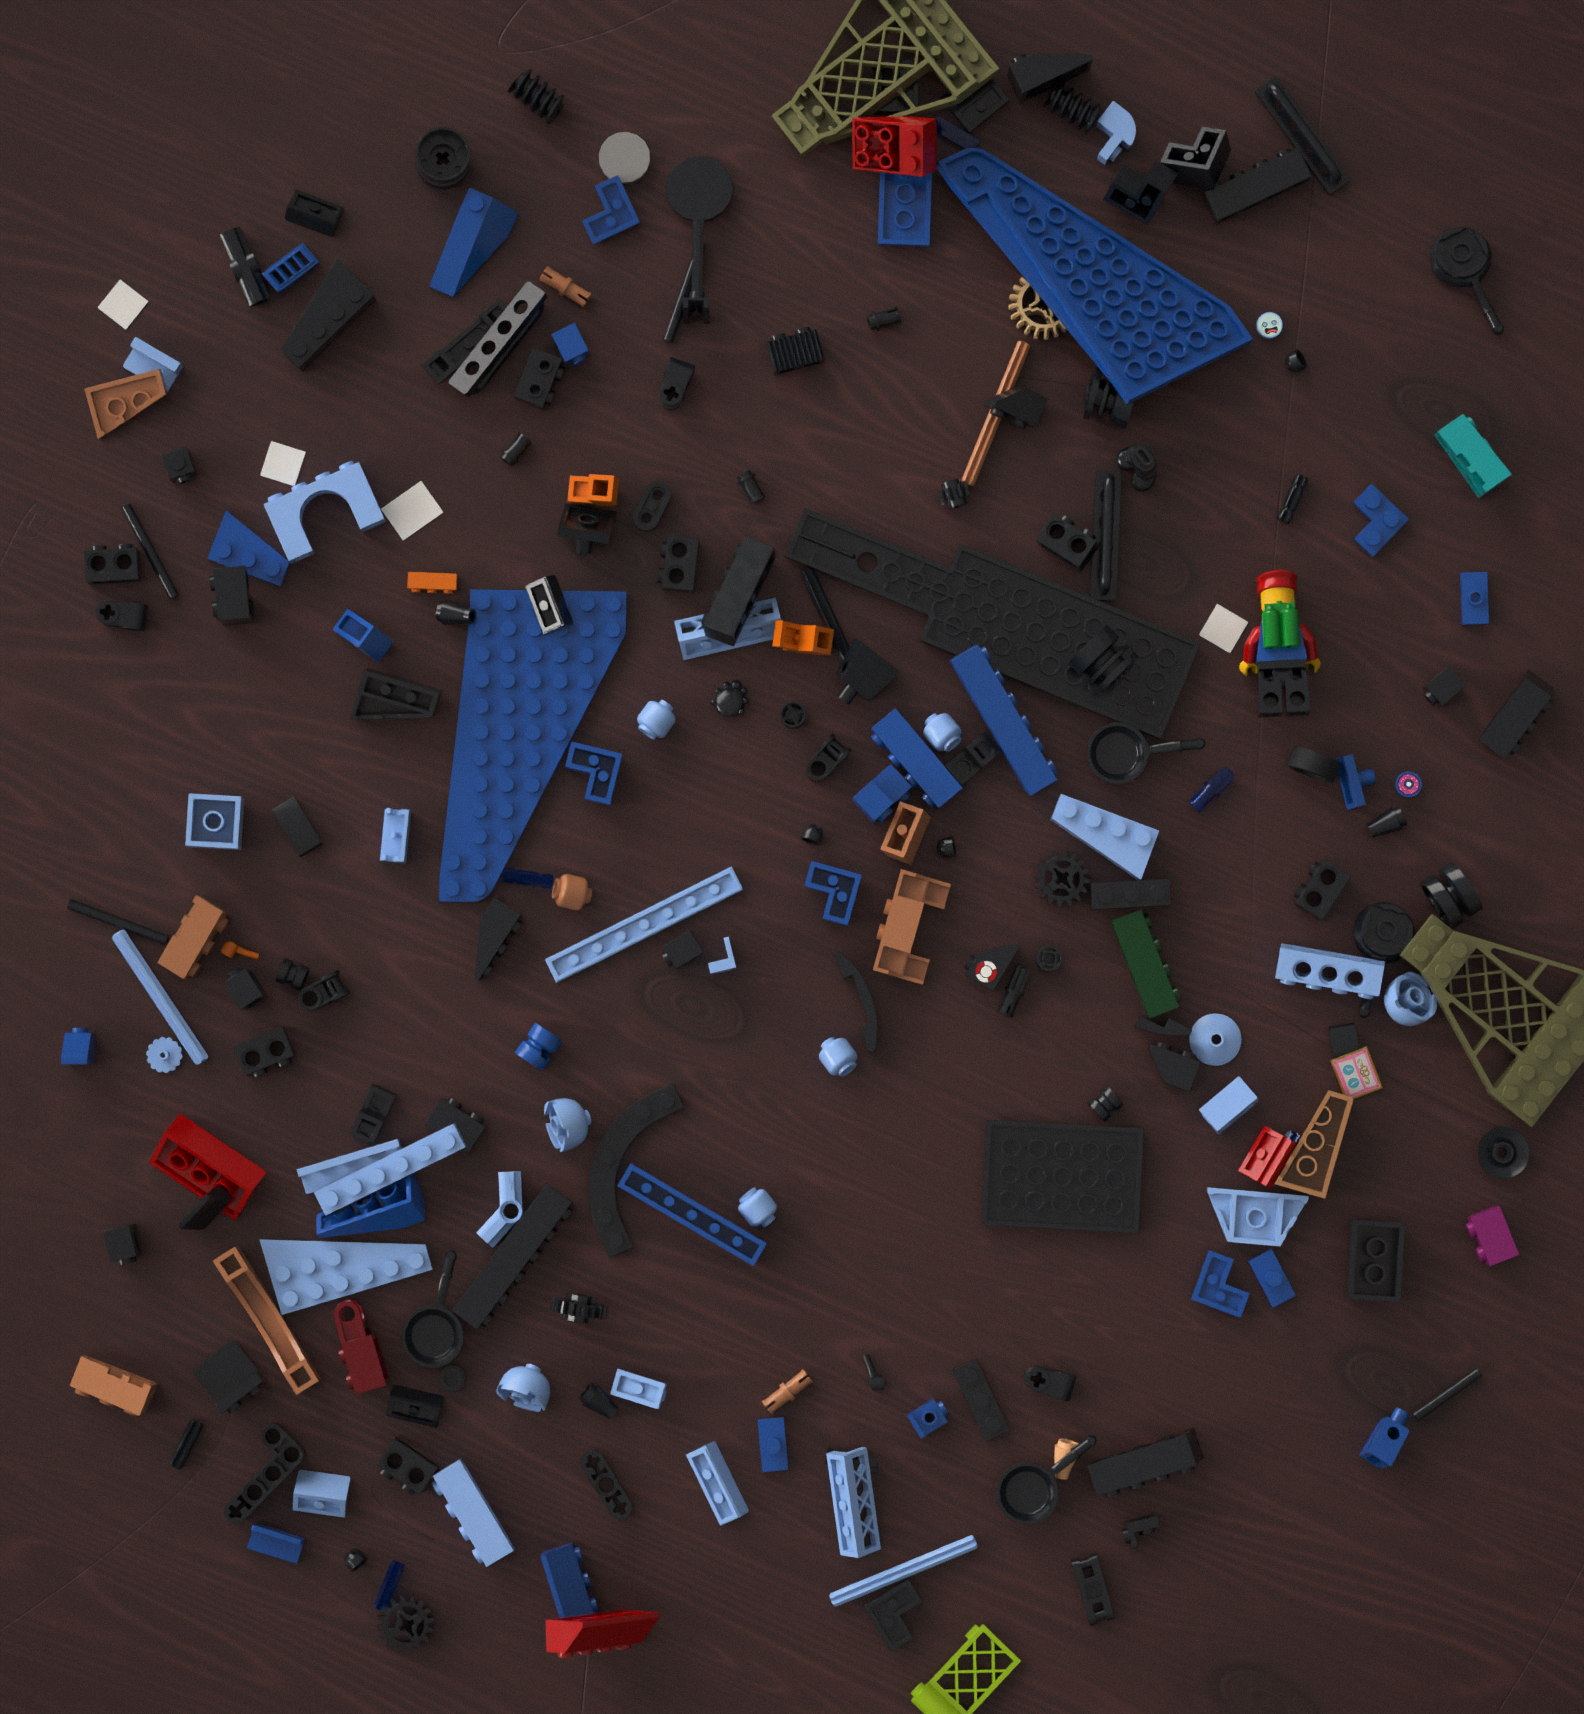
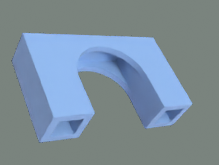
M349 461L339 466L340 470L333 474H330L329 471L315 477V482L308 485L306 482H302L293 486L290 493L285 495L277 493L267 498L268 502L263 505L286 557L291 564L315 554L304 530L302 516L307 504L316 496L335 494L344 498L349 503L362 532L386 522L359 462L354 464L353 461Z

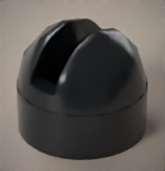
M1298 349L1289 353L1285 358L1284 363H1289L1290 367L1288 370L1291 372H1298L1307 367L1305 357Z
M809 824L804 828L801 840L809 844L820 845L823 831L821 827Z
M953 836L940 839L936 847L938 854L945 858L956 857V846Z
M352 1549L350 1553L345 1554L344 1560L348 1569L354 1572L368 1558L362 1551Z

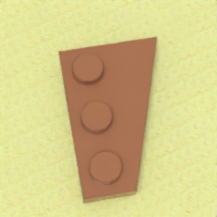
M161 369L84 389L98 439H101L167 395Z

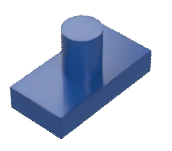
M1353 754L1335 759L1340 763L1337 774L1347 810L1366 805L1361 787L1375 784L1376 778L1373 770L1368 769L1357 772Z
M1272 1249L1248 1260L1272 1308L1296 1296Z
M784 1417L757 1419L762 1472L788 1470Z

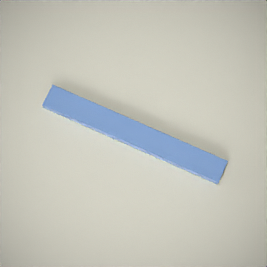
M731 866L546 958L545 961L556 983L742 891L743 888Z

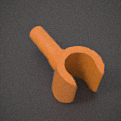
M231 941L226 942L221 949V952L231 959L236 952L256 960L259 956V953L243 949Z

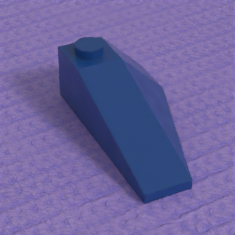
M469 188L429 287L454 297L473 277L481 265L492 256L493 252L507 240L519 213L493 197Z
M415 1172L326 1216L323 1211L317 1214V1236L321 1238L402 1229L425 1221V1201Z

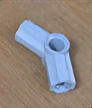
M521 1171L498 1172L500 1207L476 1232L492 1248L523 1216ZM510 1203L515 1204L519 1210L517 1217L513 1219L508 1218L504 1212L506 1205Z

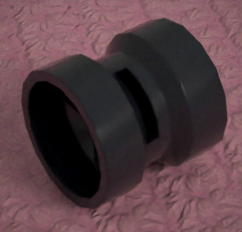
M794 701L783 705L780 711L782 724L788 729H798L801 727L806 719L805 708L800 703Z
M1052 945L1042 947L1035 956L1036 965L1045 972H1052L1058 969L1063 960L1060 950Z
M285 958L279 968L275 982L280 984L290 983L292 989L301 991L310 968L304 965L297 967L292 960Z
M1107 1085L1100 1090L1099 1099L1092 1098L1087 1102L1104 1122L1110 1118V1110H1119L1124 1105Z

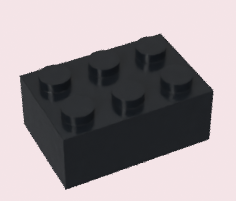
M1349 1219L1344 1298L1401 1302L1405 1223Z

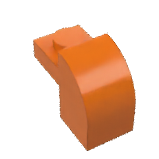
M589 474V477L570 475L567 501L570 503L595 504L597 506H616L619 478L612 475Z
M776 620L772 646L796 653L831 655L834 630L816 625H799Z

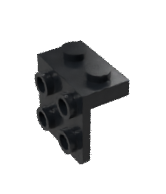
M235 1340L229 1341L194 1369L195 1376L217 1403L215 1407L220 1414L225 1411L231 1414L242 1405L239 1401L247 1394L250 1398L263 1388L261 1383L266 1380Z

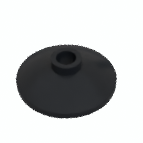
M1501 1126L1490 1129L1481 1137L1477 1146V1159L1481 1168L1495 1178L1508 1179L1515 1177L1524 1170L1529 1160L1530 1151L1525 1137L1519 1131L1510 1127ZM1501 1147L1506 1150V1155L1503 1158L1497 1155V1151Z

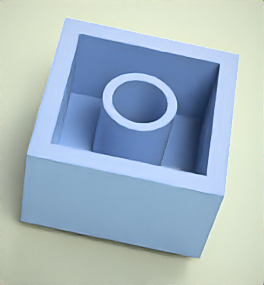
M189 793L185 846L241 850L245 798L241 796Z

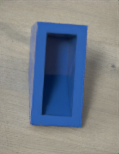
M349 609L345 611L332 629L377 662L388 652L389 647L394 642Z
M72 1028V1033H65L61 1064L95 1065V1033H88V1028Z

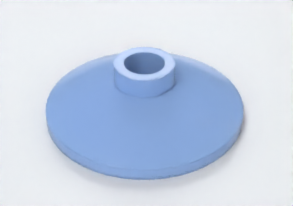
M1214 1013L1201 1017L1195 1022L1189 1035V1044L1193 1054L1201 1062L1212 1066H1219L1230 1062L1238 1054L1241 1047L1242 1039L1239 1027L1231 1018L1223 1014ZM1215 1034L1221 1037V1042L1217 1045L1211 1041L1212 1036Z

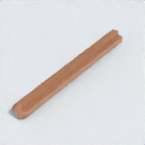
M1024 341L1017 342L996 395L1014 388L1030 349L1028 343ZM990 411L961 480L963 484L967 483L971 487L975 485L1001 421V418L990 414Z

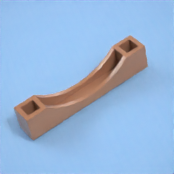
M236 1246L213 1260L222 1277L260 1331L295 1394L301 1393L320 1381L321 1377L240 1247Z

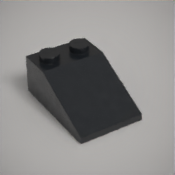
M1021 54L1011 60L1012 64L1009 65L1007 77L1021 104L1054 88L1056 85L1058 86L1063 81L1067 82L1090 71L1093 57L1091 54H1031L1027 57L1025 54Z

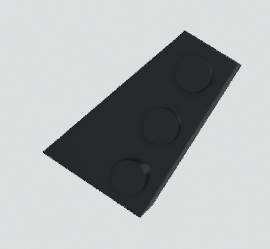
M367 668L363 671L350 720L433 717L436 715L443 690Z
M1528 669L1523 675L1522 681L1516 689H1513L1508 700L1498 710L1480 735L1479 741L1504 759L1509 753L1511 755L1515 754L1522 744L1519 741L1524 732L1528 735L1537 724V721L1534 720L1539 712L1544 714L1553 703L1550 699L1553 687Z

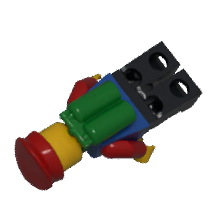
M1288 570L1269 571L1261 574L1255 580L1258 584L1257 595L1261 597L1262 620L1260 626L1253 628L1245 642L1243 661L1240 663L1239 669L1245 676H1248L1247 670L1249 667H1252L1254 674L1258 673V718L1282 717V690L1285 691V716H1308L1311 711L1307 679L1308 664L1310 663L1314 666V673L1318 671L1321 665L1320 660L1317 658L1316 640L1305 625L1299 624V614L1297 609H1295L1296 580L1298 576Z

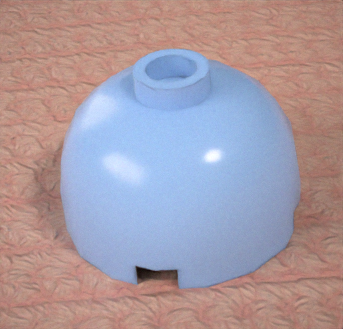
M1407 972L1394 979L1387 986L1384 995V1005L1387 1013L1394 1021L1401 1025L1415 1026L1424 1023L1435 1014L1437 1009V1000L1434 994H1431L1423 977L1413 972Z
M560 1098L546 1102L544 1116L549 1115L550 1123H546V1128L556 1149L561 1148L560 1152H564L579 1146L586 1139L588 1125H591L589 1112L583 1110L582 1106L572 1099Z
M526 1364L525 1367L517 1366L507 1371L501 1378L496 1393L505 1401H507L508 1397L516 1401L514 1406L528 1411L540 1412L541 1408L544 1411L548 1404L551 1393L550 1384L547 1378L540 1373L541 1369L539 1367Z

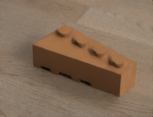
M1328 1090L1274 1184L1326 1199L1354 1097Z

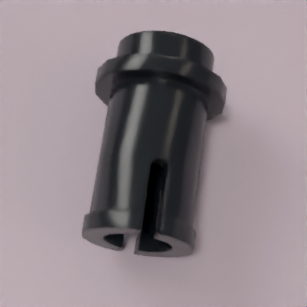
M894 307L878 313L872 311L871 315H867V322L871 331L876 330L878 332L882 327L901 323V317L898 308Z
M518 433L507 449H502L500 458L511 467L514 464H518L519 457L532 444L531 441L523 434Z
M748 470L737 476V485H741L752 505L765 498V495L754 478L756 474H752Z

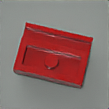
M1264 1126L1238 1171L1271 1189L1297 1143Z

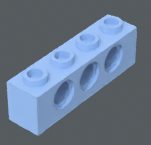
M1281 943L1275 978L1280 979V983L1287 985H1296V982L1305 983L1306 987L1310 989L1321 990L1322 987L1332 988L1334 993L1347 994L1350 991L1358 993L1359 997L1373 999L1374 996L1380 995L1385 961ZM1300 962H1306L1310 965L1311 971L1300 973L1296 966ZM1325 967H1333L1336 969L1337 975L1333 978H1327L1322 970ZM1353 971H1358L1362 974L1363 979L1355 983L1349 979L1348 975Z

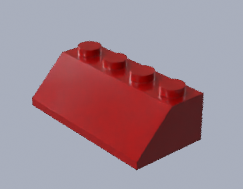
M179 1114L165 1131L149 1161L150 1164L200 1198H203L214 1187L220 1185L232 1197V1200L221 1212L234 1221L239 1217L267 1173L257 1164L251 1162L182 1114Z
M622 1609L547 1619L546 1650L547 1652L557 1653L560 1658L574 1657L573 1652H577V1655L593 1654V1649H596V1652H611L614 1646L615 1649H631V1644L643 1642L659 1619V1612Z

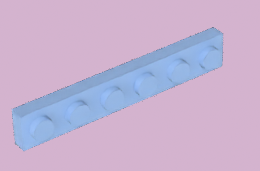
M453 1123L316 1190L314 1194L326 1216L465 1148L466 1144L456 1123Z

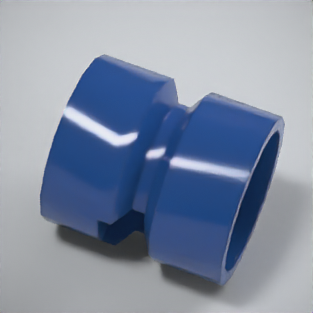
M535 1022L527 1033L529 1039L522 1041L514 1053L543 1072L551 1060L549 1057L550 1053H556L563 1041Z

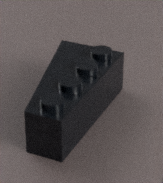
M337 258L281 350L303 372L376 301L375 296Z

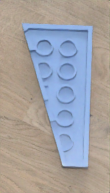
M260 1239L281 1315L433 1270L426 1244Z

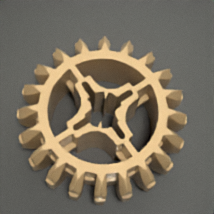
M1021 277L1019 281L1023 287L1016 284L1013 286V290L1018 295L1010 294L1009 299L1016 303L1008 306L1009 310L1017 311L1011 315V320L1020 318L1016 328L1020 329L1025 325L1024 335L1026 336L1030 333V330L1035 331L1034 339H1038L1039 332H1042L1044 340H1048L1050 331L1054 338H1057L1059 336L1057 328L1064 333L1067 332V329L1059 319L1056 322L1054 321L1053 312L1049 307H1047V311L1037 307L1041 297L1034 289L1035 301L1023 309V296L1032 286L1024 277ZM1040 315L1047 324L1035 323L1027 316Z

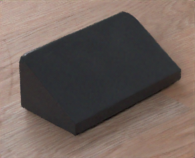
M295 190L286 207L285 219L333 237L344 207Z
M555 575L545 576L525 586L543 634L573 623Z
M217 1185L181 1221L179 1227L190 1230L205 1229L227 1206L232 1197L220 1185Z
M393 1385L386 1416L437 1428L444 1396Z

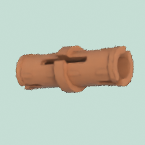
M547 266L544 272L551 276L552 279L542 274L539 281L559 291L558 294L563 297L565 295L584 308L588 302L579 297V295L589 300L592 293L574 284L573 279L570 277L566 279Z
M804 1369L786 1384L784 1382L781 1383L777 1391L762 1401L765 1407L775 1401L767 1409L771 1414H774L776 1410L789 1400L793 1401L796 1399L795 1395L813 1383L810 1377H807L801 1383L799 1382L808 1375Z

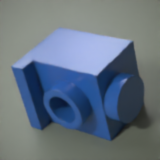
M933 1398L907 1414V1417L922 1439L927 1434L947 1423L948 1421L945 1416L949 1415L941 1401L936 1403ZM927 1413L934 1414L935 1419L933 1422L925 1421Z

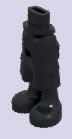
M1135 444L1125 447L1118 452L1116 456L1117 467L1123 471L1135 469V473L1131 478L1132 488L1139 492L1149 490L1156 481V468L1158 466L1157 459L1154 458L1149 448L1145 444Z

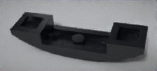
M498 298L479 315L478 319L443 349L440 348L421 364V367L437 385L447 380L458 370L507 306ZM505 324V325L501 328V333H502L510 324Z
M840 952L834 953L842 979L853 976L870 1023L860 1028L870 1053L875 1050L877 1040V1018L872 996L855 966Z

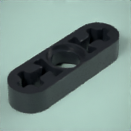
M598 1450L587 1451L581 1459V1466L610 1515L619 1520L627 1518L632 1511L630 1498L603 1454ZM592 1455L593 1458L599 1457L600 1461L597 1463L599 1469L602 1470L606 1467L608 1472H604L594 1479L592 1475L597 1472L593 1466L589 1468L586 1466V1463L589 1461L588 1456ZM604 1477H609L614 1481V1488L610 1492H604L599 1487V1481ZM617 1490H620L621 1495H617L619 1502L627 1503L625 1507L626 1513L615 1512L613 1509L616 1507V1503L613 1498L608 1502L605 1497H610Z

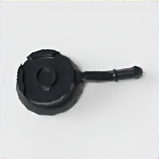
M1456 227L1446 230L1436 238L1431 247L1430 263L1433 272L1441 281L1450 286L1473 287L1476 298L1483 310V315L1487 318L1492 332L1496 335H1501L1504 331V326L1500 323L1495 309L1492 308L1480 283L1491 267L1492 253L1489 243L1482 234L1471 228Z
M1112 722L1102 725L1092 734L1087 744L1086 758L1090 769L1098 778L1107 783L1123 784L1134 780L1142 773L1150 753L1201 750L1205 747L1206 742L1202 738L1178 739L1175 742L1149 746L1137 728L1127 723Z
M1377 902L1368 905L1358 914L1353 925V938L1357 949L1366 958L1385 961L1388 964L1402 958L1399 955L1412 940L1415 933L1411 917L1403 908L1389 902ZM1362 998L1360 1008H1358V1014L1361 1018H1366L1370 1015L1372 999Z
M454 1250L447 1251L444 1256L445 1261L442 1273H440L441 1279L437 1303L416 1309L406 1318L401 1330V1343L405 1354L414 1363L425 1368H438L449 1364L459 1354L463 1345L464 1331L461 1323L444 1306L450 1280L453 1278L452 1273L455 1260H457V1254Z
M1086 1436L1082 1442L1076 1447L1071 1448L1069 1453L1056 1462L1051 1469L1033 1462L1017 1463L1007 1468L999 1478L996 1487L997 1504L1002 1513L1011 1521L1023 1525L1037 1524L1048 1518L1055 1509L1059 1497L1055 1474L1062 1471L1076 1459H1080V1456L1092 1446L1094 1447L1097 1442L1096 1436Z

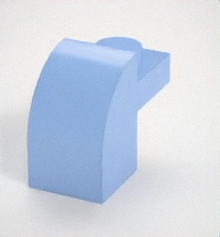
M1112 101L1096 124L1097 128L1111 137L1097 157V160L1106 165L1109 159L1113 162L1122 151L1119 147L1120 145L1129 151L1136 135V126L1132 116L1124 108Z

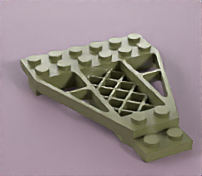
M856 0L805 84L799 87L791 101L771 116L802 157H804L822 142L826 145L852 137L853 117H870L896 96L902 97L911 109L886 117H917L961 103L1001 71L945 0H877L889 14L890 18L863 39L851 24L866 0ZM847 31H850L858 43L825 67ZM890 33L901 34L899 46L886 45L887 35ZM905 36L914 47L904 46ZM869 49L880 50L878 62L866 61V51ZM885 50L898 52L896 63L883 62ZM903 52L916 53L914 65L901 64ZM921 55L924 60L919 63ZM848 65L859 66L858 77H846V67ZM864 66L877 67L875 79L862 78ZM882 68L895 69L893 81L880 80ZM900 70H910L899 78ZM927 72H935L952 95L942 100L915 107L904 93L905 89ZM827 81H837V93L824 92L825 83ZM843 82L856 83L855 95L842 94ZM861 84L874 85L873 97L860 96ZM879 85L889 86L878 95ZM824 98L836 99L834 111ZM841 100L854 101L852 113L839 112ZM859 101L868 102L857 111ZM840 118H847L843 122L840 120Z
M1431 914L1399 956L1416 968L1425 983L1430 987L1485 1086L1487 1094L1504 1108L1510 1110L1528 1126L1532 1127L1584 1061V970L1453 931L1439 918ZM1495 948L1539 962V965L1528 979L1524 980L1494 956L1491 950ZM1474 950H1476L1477 952H1479V954H1472V953L1474 952ZM1480 957L1482 972L1469 973L1468 959ZM1486 959L1500 970L1487 971ZM1547 965L1579 974L1556 1005L1533 986L1534 981ZM1463 966L1464 974L1456 975V973ZM1500 973L1502 988L1489 989L1487 975ZM1506 975L1519 986L1507 987ZM1482 976L1484 990L1471 992L1469 977ZM1464 978L1466 992L1453 994L1451 980ZM1520 990L1521 1004L1509 1006L1507 991ZM1526 991L1539 1002L1527 1003ZM1502 992L1503 1006L1491 1008L1489 993ZM1484 994L1485 1009L1473 1010L1471 995ZM1466 996L1467 1007L1455 997ZM1449 1003L1484 1030V1035L1473 1049L1452 1014ZM1540 1006L1541 1020L1529 1022L1527 1007ZM1522 1008L1523 1022L1511 1024L1509 1009ZM1546 1008H1548V1009L1550 1010V1013L1547 1015V1017H1546ZM1504 1010L1505 1025L1493 1026L1491 1012ZM1486 1012L1487 1023L1478 1017L1476 1013ZM1540 1024V1026L1530 1037L1529 1026ZM1524 1026L1525 1041L1513 1042L1511 1028ZM1506 1028L1507 1039L1496 1030ZM1491 1037L1515 1055V1058L1493 1086L1476 1057ZM1518 1045H1524L1521 1050L1515 1047Z

